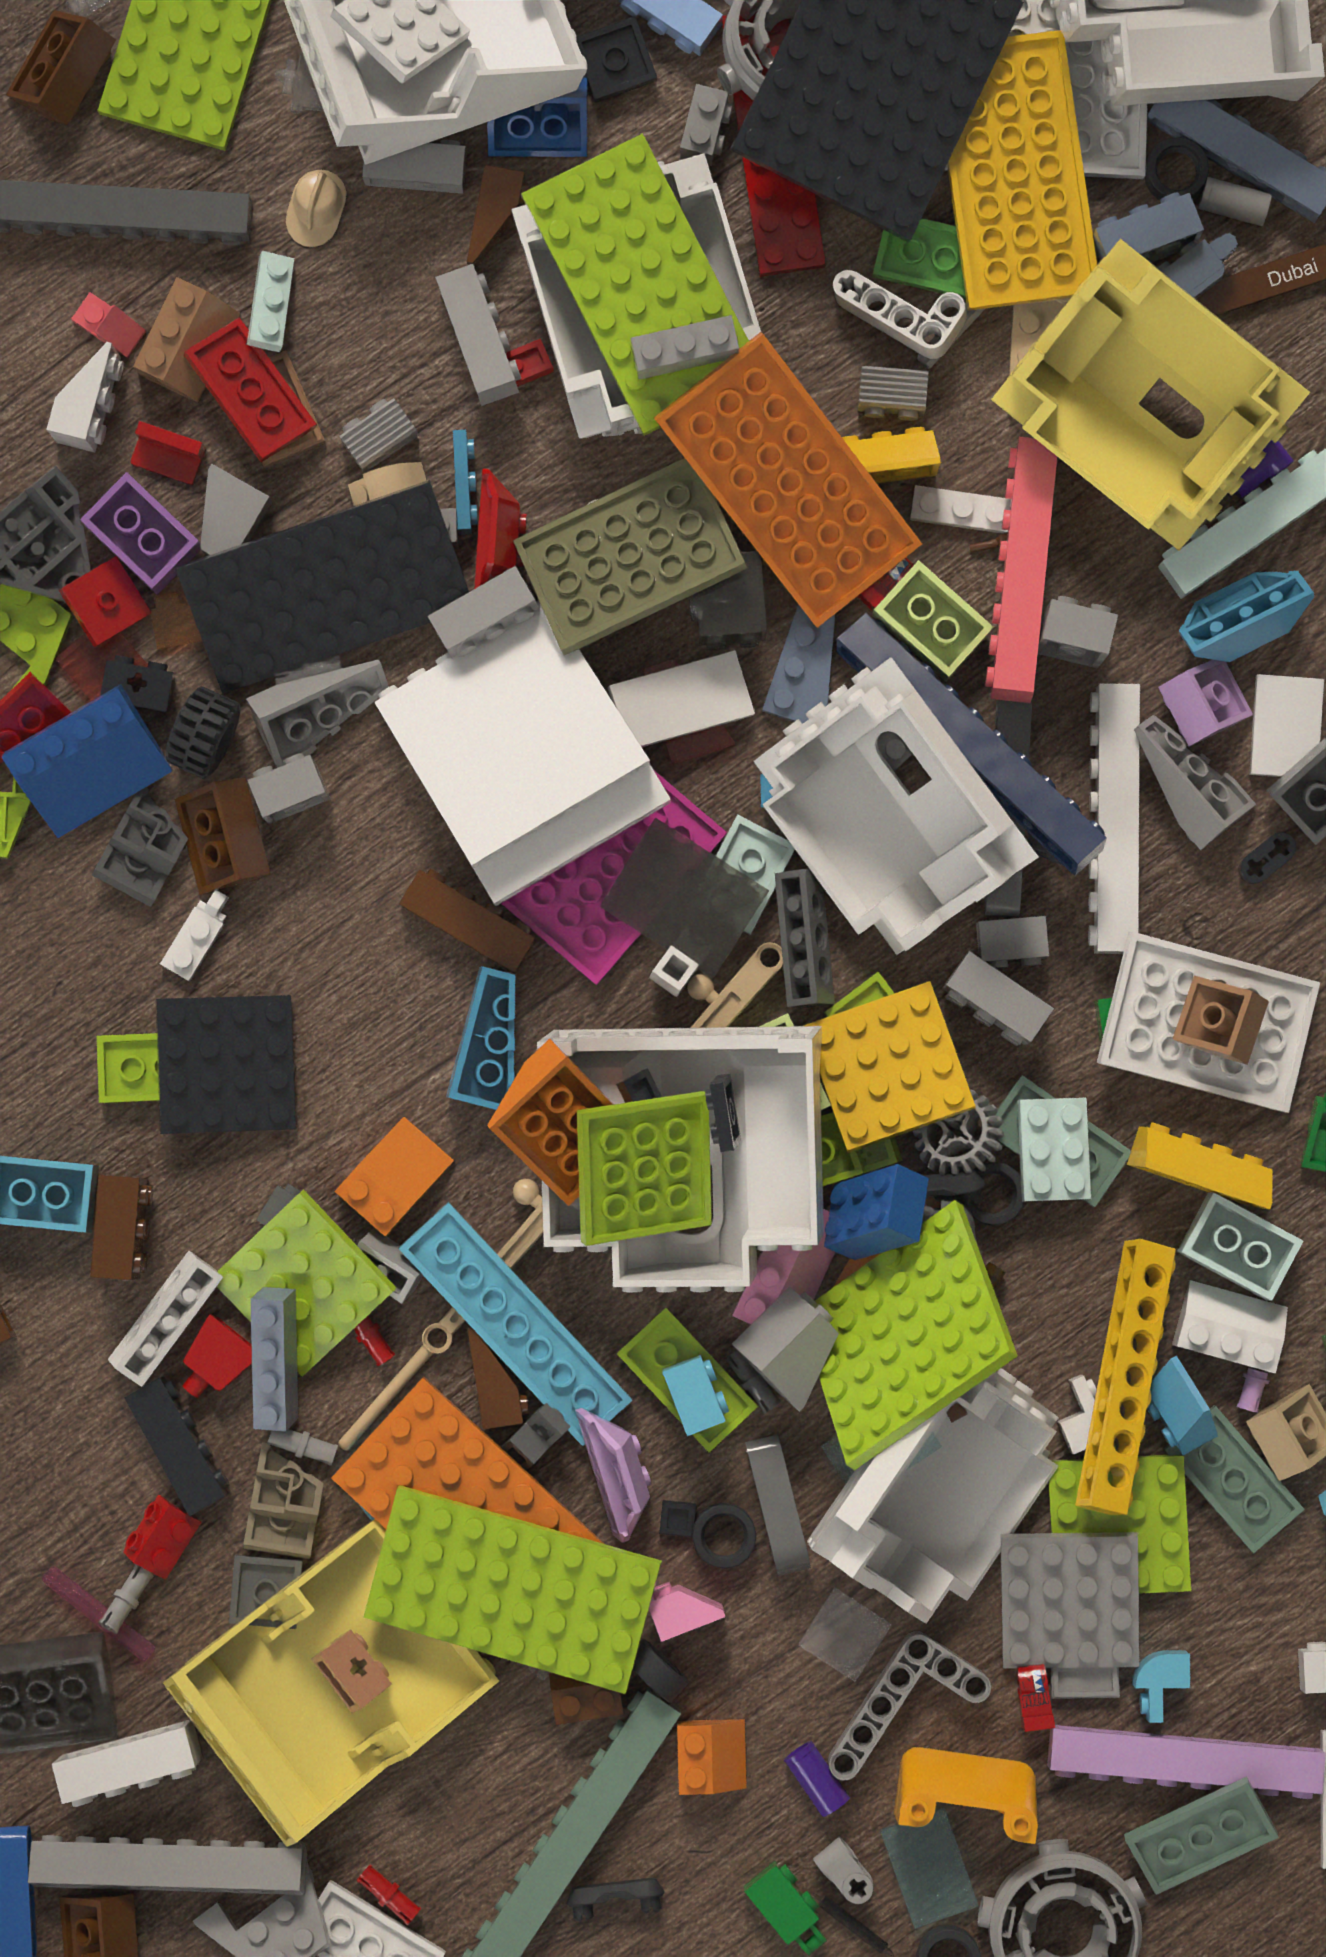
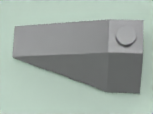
M374 660L278 684L246 700L255 725L278 768L286 765L284 760L290 756L303 753L305 757L313 753L317 749L315 745L329 733L332 736L341 729L339 725L352 714H360L379 698L378 694L389 686L381 662Z
M1152 715L1134 729L1178 824L1186 832L1187 837L1200 850L1215 840L1256 805L1233 777L1226 772L1221 776L1208 765L1210 762L1209 758L1202 753L1199 756L1192 753L1186 748L1185 739L1155 715Z

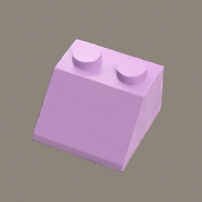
M1211 660L1183 672L1158 687L1165 705L1170 709L1178 725L1179 732L1185 738L1188 746L1203 741L1253 715L1225 661Z

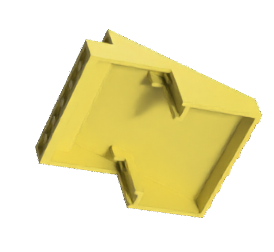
M376 1519L364 1525L243 1620L192 1657L182 1668L163 1682L286 1847L301 1840L385 1768L410 1757L499 1682L495 1676L496 1672L493 1665L487 1659L482 1658L476 1650L363 1618L386 1529ZM255 1619L283 1622L277 1628L249 1625ZM297 1624L296 1629H289L293 1625ZM349 1630L363 1637L368 1645V1653L374 1661L378 1660L384 1665L389 1673L387 1678L392 1683L362 1709L354 1713L350 1712L311 1660V1658L341 1634ZM353 1664V1667L350 1669L352 1675L358 1669L356 1664Z

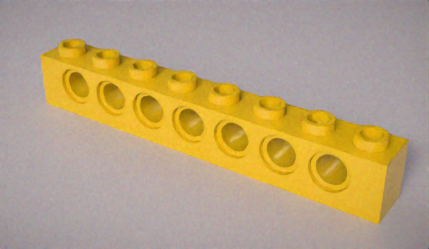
M1143 1239L1124 1241L1075 1506L1108 1515H1127L1128 1509L1132 1504V1485L1134 1475L1139 1468V1447L1145 1435V1414L1151 1402L1150 1387L1152 1376L1157 1369L1156 1354L1158 1343L1164 1331L1162 1321L1170 1298L1168 1292L1170 1278L1174 1273L1176 1265L1174 1259L1175 1248ZM1146 1272H1147V1274H1148V1276H1149V1283H1148V1285H1147L1146 1282H1145V1273H1146ZM1140 1305L1143 1309L1142 1318L1140 1317L1138 1311ZM1134 1338L1136 1339V1342H1137V1349H1136V1351L1134 1350L1133 1345H1132V1342H1133V1339H1134ZM1127 1371H1129L1131 1375L1130 1384H1128L1126 1379ZM1122 1404L1125 1408L1124 1417H1122L1120 1413V1407ZM1115 1438H1117L1119 1442V1447L1117 1451L1114 1447ZM1109 1471H1111L1113 1476L1111 1485L1108 1481Z

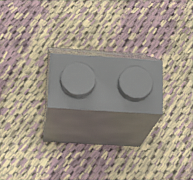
M789 1287L732 1345L769 1385L800 1412L811 1394L839 1333L830 1324L834 1318L820 1304L818 1305L805 1291L799 1295Z

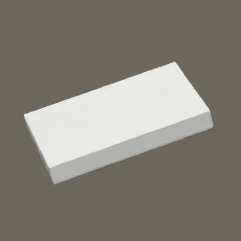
M1256 675L1249 775L1282 777L1320 743L1324 679Z

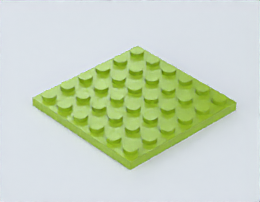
M956 1200L922 1223L919 1242L880 1253L815 1300L818 1305L820 1304L834 1318L830 1324L839 1333L819 1374V1379L846 1465L853 1470L858 1469L1018 1357L964 1207Z

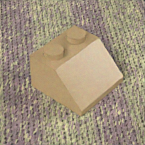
M1310 1384L1262 1409L1246 1421L1252 1436L1259 1444L1270 1468L1274 1471L1279 1481L1310 1469L1326 1456V1413Z

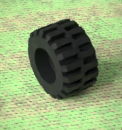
M198 687L184 703L172 727L166 746V762L202 779L208 778L218 768L232 742L240 718V704L208 688Z

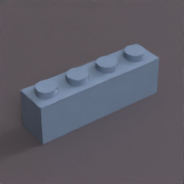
M263 1287L251 1298L253 1428L287 1431L298 1419L296 1289Z

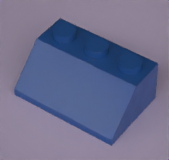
M582 78L576 91L488 121V156L587 157V78Z

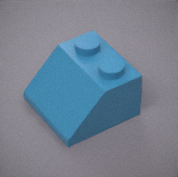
M1178 1357L1171 1358L1151 1382V1402L1147 1410L1154 1421L1158 1419L1162 1421L1165 1426L1161 1430L1164 1438L1171 1448L1177 1446L1183 1456L1218 1437L1208 1405Z

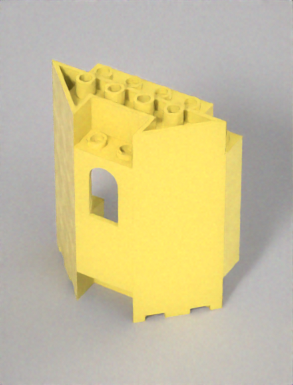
M1120 238L1106 257L1093 269L1087 279L1080 284L1075 294L1038 340L1028 349L1029 351L1016 365L991 400L1021 423L1022 428L1144 527L1148 530L1151 528L1180 551L1205 519L1211 522L1220 512L1223 506L1219 502L1227 493L1232 496L1244 482L1241 476L1250 466L1252 469H1255L1266 455L1263 451L1266 445L1271 440L1276 443L1288 429L1285 422L1310 392ZM1159 378L1202 412L1204 426L1197 436L1182 438L1176 435L1139 405V402Z

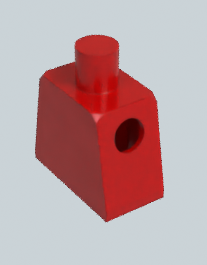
M210 1314L183 1360V1363L194 1372L182 1387L196 1398L200 1397L209 1384L219 1392L223 1391L252 1365V1344L215 1314Z

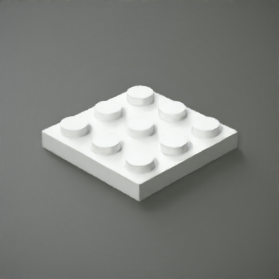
M344 0L333 8L330 16L402 84L465 41L471 31L440 0Z

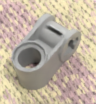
M841 1837L835 1839L813 1858L823 1874L836 1885L851 1903L862 1904L872 1896L873 1879ZM855 1879L857 1882L864 1880L865 1892L861 1893L859 1890L852 1892L851 1880Z

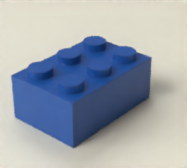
M896 1164L834 1184L830 1196L829 1218L825 1226L824 1247L853 1260H858L919 1242L929 1178Z

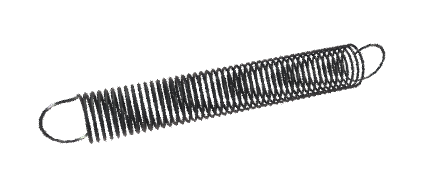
M828 1896L823 1898L821 1906L826 1907L825 1911L834 1916V1919L840 1917L842 1925L853 1933L859 1932V1938H863L864 1942L879 1953H882L887 1948L888 1943L881 1939L879 1935L877 1936L872 1930L870 1931L868 1927L855 1919L853 1915L851 1916L850 1913L848 1914L846 1910L844 1911L842 1907L829 1899Z

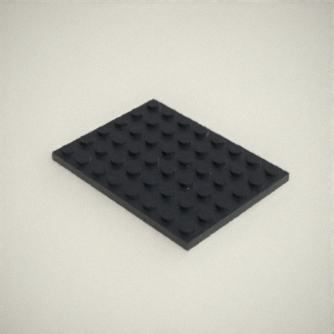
M801 0L730 150L909 242L916 231L1024 2L1021 0Z

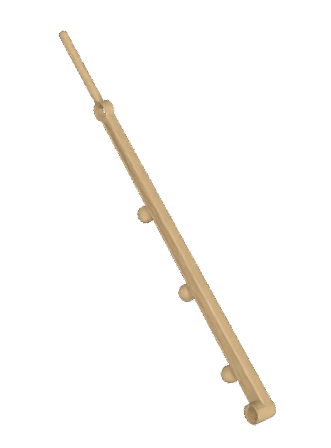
M768 942L762 944L720 994L714 990L713 981L707 975L697 974L690 978L687 986L690 996L696 1000H706L710 1004L691 1028L729 1027L773 976L782 969V948L776 943ZM767 949L777 951L780 957L778 964L771 968L764 966L760 961L762 952ZM531 1179L519 1180L513 1187V1196L521 1205H531L535 1210L498 1253L511 1269L543 1235L542 1196L539 1195L538 1185ZM453 1307L439 1323L431 1324L425 1328L422 1334L423 1345L339 1440L338 1444L342 1450L347 1451L354 1445L433 1353H442L450 1348L453 1343V1334L465 1322L464 1318ZM439 1328L445 1331L447 1342L443 1347L435 1348L429 1343L428 1335L431 1330Z

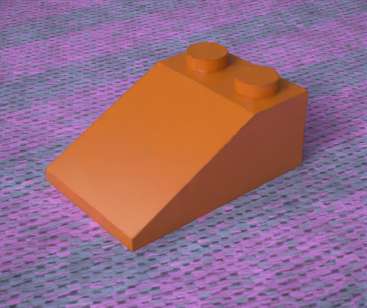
M403 1117L335 1190V1193L384 1236H389L454 1160L406 1117Z

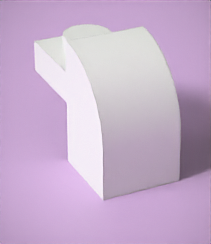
M686 926L675 943L670 946L656 965L649 978L677 997L712 950L713 945Z
M1081 1374L1068 1380L1081 1411L1057 1421L1068 1449L1072 1454L1086 1449L1097 1391L1092 1379L1086 1381L1085 1377Z

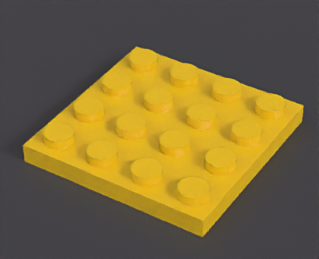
M930 981L803 1025L822 1026L820 1076L848 1153L976 1109Z

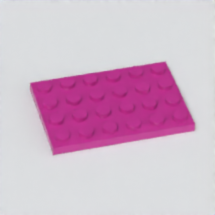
M655 770V774L671 799L670 804L501 903L596 986L727 835L723 828Z

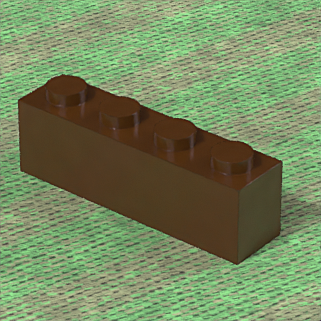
M430 868L427 873L419 869L401 899L400 906L516 975L536 941L531 936L533 929L518 920L514 924L502 918L504 912L490 903L482 907L473 901L476 895L461 886H458L456 890L444 884L447 878Z

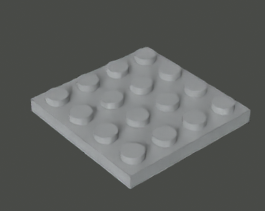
M1137 1532L1001 1534L1003 1668H1017L1044 1664L1045 1668L1139 1667Z

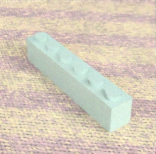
M1326 449L1319 454L1312 450L1298 460L1301 466L1291 473L1287 468L1271 479L1274 485L1265 491H1262L1260 487L1252 491L1244 498L1245 505L1237 510L1233 506L1226 509L1216 517L1219 522L1210 529L1206 525L1197 529L1190 537L1192 541L1182 547L1180 551L1175 547H1171L1162 554L1165 560L1158 567L1180 599L1326 500Z

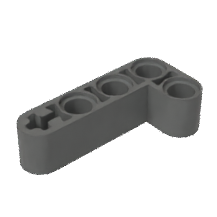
M778 1434L745 1442L778 1576L811 1568Z

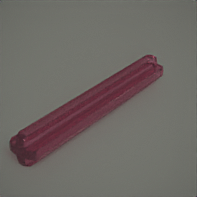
M57 1567L49 1568L44 1574L42 1581L141 1661L145 1662L153 1654L155 1646L125 1622H123L117 1634L102 1627L98 1622L103 1618L108 1608Z

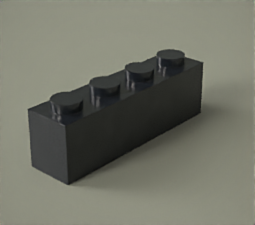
M163 1376L124 1398L188 1515L191 1516L227 1496L229 1493L226 1488L230 1484L221 1468L215 1470L210 1458L213 1457V1453L206 1440L202 1439L199 1441L193 1429L197 1427V1424L188 1409L183 1411L177 1399L181 1395L172 1380L166 1381Z

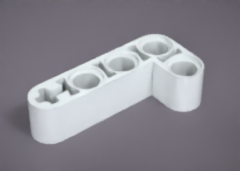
M844 270L839 272L833 281L835 298L842 308L929 359L942 357L966 322L964 300L960 295L953 292L942 294L928 314L855 271ZM854 286L855 292L849 289H851V287ZM844 288L848 289L846 293L843 292ZM875 301L885 304L884 308L879 311L870 310L869 305ZM949 307H955L959 310V313L954 317H946L942 314ZM902 318L913 320V323L907 328H901L896 325ZM931 334L941 337V340L934 345L924 342L925 338Z

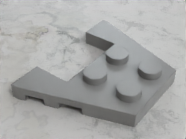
M299 1840L297 1842L299 1844L298 1849H303L307 1853L305 1844ZM308 1861L306 1865L305 1895L284 1894L240 1929L236 1928L222 1904L218 1902L193 1920L199 1929L235 1957H316L331 1945L320 1902H318L313 1884L315 1882L313 1873L309 1868Z

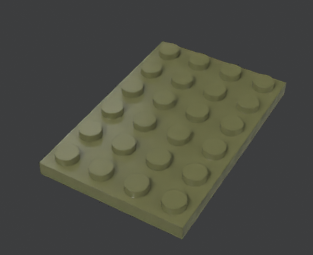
M685 458L513 540L564 656L748 568L716 498Z

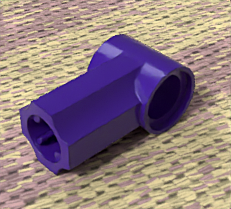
M1271 440L1263 449L1266 455L1255 469L1249 466L1243 473L1241 478L1244 479V482L1234 493L1240 499L1248 495L1268 478L1271 480L1294 462L1279 441L1274 443Z

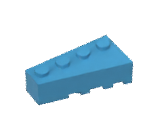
M483 966L479 967L446 1095L447 1098L496 1110L514 1081L515 975Z

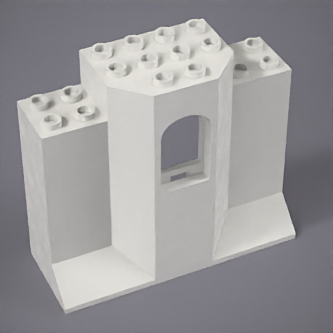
M1050 0L1051 7L1056 8V18L1066 42L1106 40L1102 44V58L1104 63H1108L1109 76L1105 78V91L1107 96H1111L1112 106L1266 95L1289 101H1298L1325 77L1322 43L1312 44L1308 0Z
M822 1026L553 1030L537 1042L538 1050L548 1039H551L614 1104L625 1103L616 1084L646 1068L649 1069L662 1097L699 1091L705 1092V1090L709 1089V1084L717 1075L731 1073L741 1141L734 1151L720 1152L719 1144L713 1143L711 1135V1124L715 1123L714 1110H709L713 1222L707 1230L694 1234L673 1231L585 1246L581 1243L580 1213L572 1204L568 1206L542 1181L544 1247H553L554 1252L574 1251V1247H587L589 1252H604L608 1250V1246H612L613 1287H622L623 1292L633 1293L643 1291V1287H656L657 1292L677 1291V1287H690L692 1292L711 1291V1287H724V1291L741 1292L745 1290V1286L752 1284L757 1275V1250L774 1251L778 1250V1245H792V1250L807 1251L812 1250V1245H818L824 1234L820 1102Z

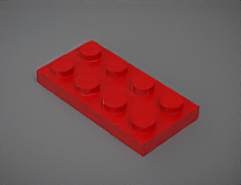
M239 317L184 352V357L262 463L314 430L317 424L264 350L247 345L249 330Z

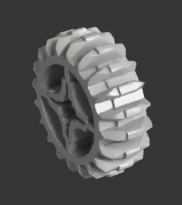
M970 1090L976 1109L961 1113L955 1118H947L913 1130V1135L920 1139L914 1143L915 1148L918 1151H922L919 1157L924 1163L929 1162L928 1168L933 1172L939 1170L940 1175H945L947 1172H951L952 1175H958L960 1170H964L965 1173H971L975 1167L980 1171H985L986 1167L983 1162L986 1159L990 1162H995V1157L991 1154L992 1150H1002L1001 1144L995 1141L1005 1137L1004 1132L998 1128L1003 1124L1002 1118L995 1116L998 1109L993 1104L989 1105V1099L984 1095L978 1098V1094L974 1090ZM981 1118L982 1134L978 1142L975 1140L974 1134L979 1126L977 1122ZM940 1126L943 1130V1136L939 1141L941 1145L936 1148V1132ZM949 1127H952L956 1131L960 1129L963 1132V1134L968 1138V1140H965L961 1136L959 1138L954 1136V1133L949 1129ZM963 1149L971 1150L965 1155L959 1157H951V1155L955 1156L959 1151Z

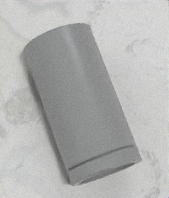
M1207 177L1198 209L1263 226L1272 194Z

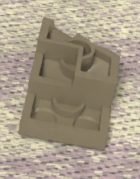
M267 1443L261 1444L243 1548L310 1559L324 1483L311 1474L303 1472L300 1466L291 1460H286L272 1450L271 1446Z

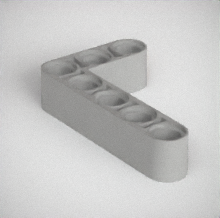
M913 1631L907 1634L828 1756V1765L831 1773L840 1780H849L856 1776L923 1671L972 1703H980L989 1697L991 1683L988 1677L981 1670L925 1633ZM919 1639L925 1641L927 1650L922 1656L914 1657L909 1653V1645L912 1641ZM950 1658L955 1662V1669L950 1675L938 1673L937 1666L942 1659ZM897 1668H903L908 1672V1680L902 1685H895L890 1681L891 1673ZM979 1677L983 1680L984 1686L979 1693L970 1694L966 1691V1683L970 1678ZM878 1697H885L890 1701L888 1711L883 1714L875 1713L871 1707L873 1701ZM859 1726H867L872 1730V1735L866 1742H857L853 1738L854 1730ZM843 1754L849 1755L853 1759L852 1767L846 1771H840L834 1766L836 1758Z

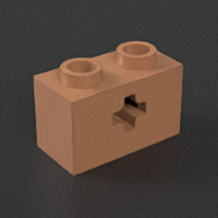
M349 1630L341 1634L311 1658V1660L350 1712L354 1713L362 1709L392 1683L387 1678L389 1673L384 1665L378 1660L374 1661L368 1653V1645L363 1637ZM353 1664H356L358 1669L352 1675L350 1669L353 1667Z

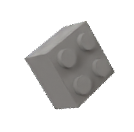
M303 753L295 754L284 760L286 765L273 769L272 766L263 767L253 772L254 778L247 780L261 816L268 824L331 800L318 766L311 755L304 757Z

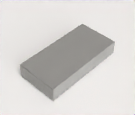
M1119 1667L1050 1668L1051 1698H1120Z

